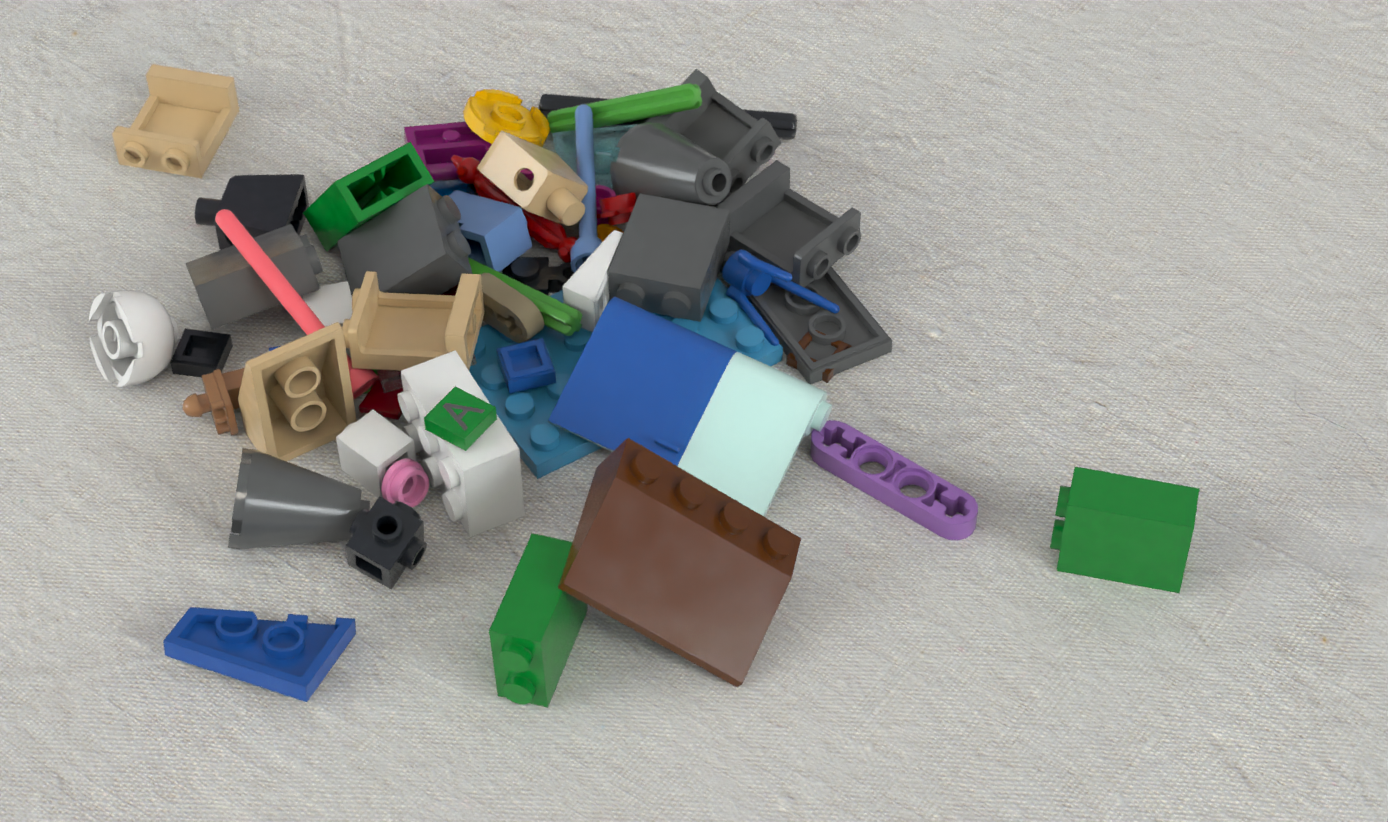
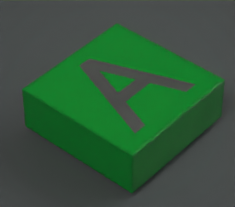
M455 386L424 417L425 430L467 451L497 420L496 407Z

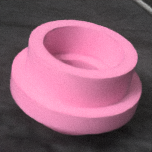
M408 458L401 459L395 462L384 475L381 486L383 499L392 504L399 501L411 508L415 507L425 498L428 492L429 478L418 462Z

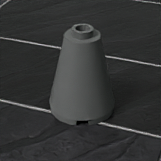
M646 122L632 127L620 138L616 146L621 148L617 161H611L610 175L612 187L616 195L635 192L636 200L639 194H646L705 206L721 202L727 196L732 182L730 168L722 159L672 128L660 123Z
M243 448L231 527L232 533H240V535L230 534L228 548L242 550L350 540L352 536L349 535V531L353 521L362 509H370V501L361 500L362 489L261 451Z

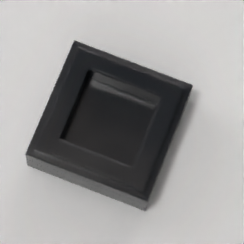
M185 329L170 362L173 374L202 378V375L213 373L214 370L220 369L222 373L233 347L231 334Z

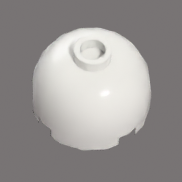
M117 290L100 293L94 299L90 309L89 322L98 320V335L90 337V344L96 365L105 380L110 383L114 382L117 378L119 381L117 387L137 385L152 380L168 366L175 343L178 340V327L174 318L168 314L166 308L156 298L142 291Z

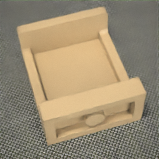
M152 64L146 73L150 93L148 99L130 128L117 126L112 133L118 162L120 165L202 179L240 111L234 77Z
M366 271L361 288H355L353 291L351 319H345L342 326L345 347L350 348L352 368L401 371L456 350L469 370L485 313L481 274H461L456 295L451 296L384 293L379 290L377 272Z

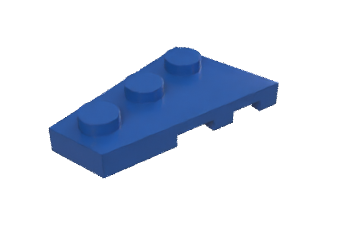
M190 607L163 640L164 652L167 657L308 702L356 635V621L352 618L337 617L335 625L308 623V615L288 614L286 621L259 620L253 611Z

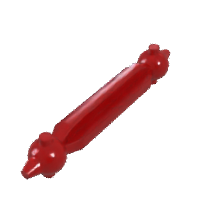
M452 156L451 161L456 168L459 180L465 184H474L479 196L519 206L477 169L480 163L479 160L473 157ZM522 208L527 220L529 235L545 248L558 250V255L563 262H571L570 250L578 238L567 237L563 226L559 223Z

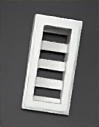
M614 230L563 285V303L580 310L583 315L580 322L582 324L581 328L593 332L609 302L608 270L623 236V233Z

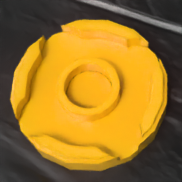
M483 89L476 91L474 97H469L463 110L464 121L470 129L491 144H493L502 130L543 147L550 133L549 122L538 108L532 106L529 111L521 106L522 99L512 93L501 90Z

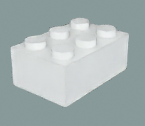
M456 350L401 370L403 392L398 393V402L408 423L407 426L402 427V431L414 439L415 453H419L423 459L422 466L424 472L428 475L431 487L439 486L442 490L443 503L450 519L453 522L460 520L468 535L472 537L525 516L520 451L498 415L497 420L467 451L425 430L424 417L455 386L489 403Z

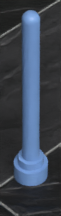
M586 104L579 105L575 110L577 175L588 185V192L581 201L585 205V213L579 221V238L570 250L571 269L574 273L602 243L597 233L593 112Z

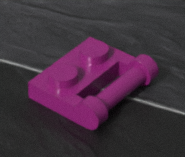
M466 122L404 127L405 144L412 143L435 182L459 180L456 168L451 161L453 155L463 158L473 157L481 162L492 145L474 133Z

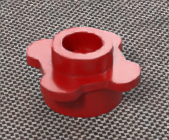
M635 192L599 199L602 213L597 214V219L607 217L609 226L628 222L637 201Z

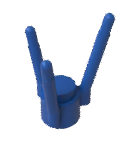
M746 250L736 251L724 265L722 272L723 280L730 284L726 295L740 305L753 324L763 331L764 337L773 346L779 345V340L747 299V296L762 295L768 289L770 283L832 313L840 311L837 304L791 281L792 275L789 272L759 260Z

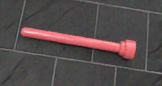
M228 209L220 210L215 217L217 225L306 335L324 328L325 326L237 217ZM347 354L353 399H356L372 387L379 377L372 369L352 368L351 358Z

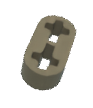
M490 273L481 274L485 310L484 322L516 343L527 342L544 329L543 316L530 299Z

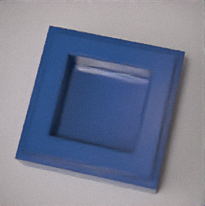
M543 338L496 348L497 361L509 394L556 383V371Z

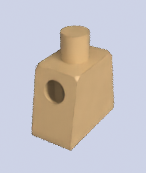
M501 130L477 169L526 211L567 226L579 222L585 213V205L581 201L588 192V185L555 152ZM530 169L534 176L533 180H529L520 171Z

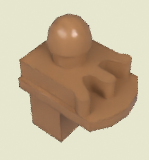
M244 368L223 374L218 369L214 370L213 373L202 375L205 393L200 395L194 393L183 401L182 409L186 415L202 417V414L211 412L218 435L230 432L231 436L238 434L234 409L240 408L238 396Z

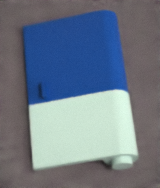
M614 296L602 312L548 422L611 452L627 438H630L765 517L804 435L808 436L813 429L819 432L823 429L830 415L832 404L826 402L827 392Z

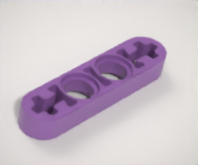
M828 420L820 432L815 429L812 430L810 455L812 460L821 468L940 537L948 540H962L973 534L976 529L978 504L969 493L846 423ZM866 462H877L882 464L885 470L878 474H869L861 470L860 465ZM907 485H917L922 487L926 494L921 497L912 498L905 496L900 489Z

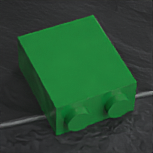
M409 142L335 181L303 214L324 249L328 252L339 246L338 240L424 185L428 184L430 186L435 181L412 143Z
M1075 466L1071 487L1060 485L1055 516L1064 517L1065 520L1055 518L1050 549L1060 550L1057 571L1180 593L1194 531L1200 488Z
M534 533L531 534L489 629L497 695L507 698L514 703L522 705L530 703L548 708L587 614L588 605L558 588L573 543L571 541Z

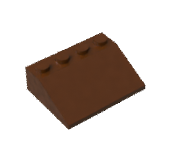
M627 438L596 467L558 588L735 687H739L746 678L790 583L801 538L637 442Z

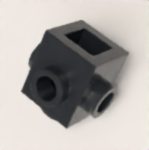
M379 496L370 511L365 508L362 509L351 525L349 535L352 537L346 544L347 563L352 568L392 589L406 567L413 570L418 565L427 548V543L424 542V524L420 520V515L405 503L396 501L392 504Z

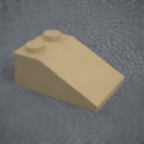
M338 322L246 361L238 402L244 432L258 451L289 461L336 440V436L342 433L349 424L357 422L343 328Z

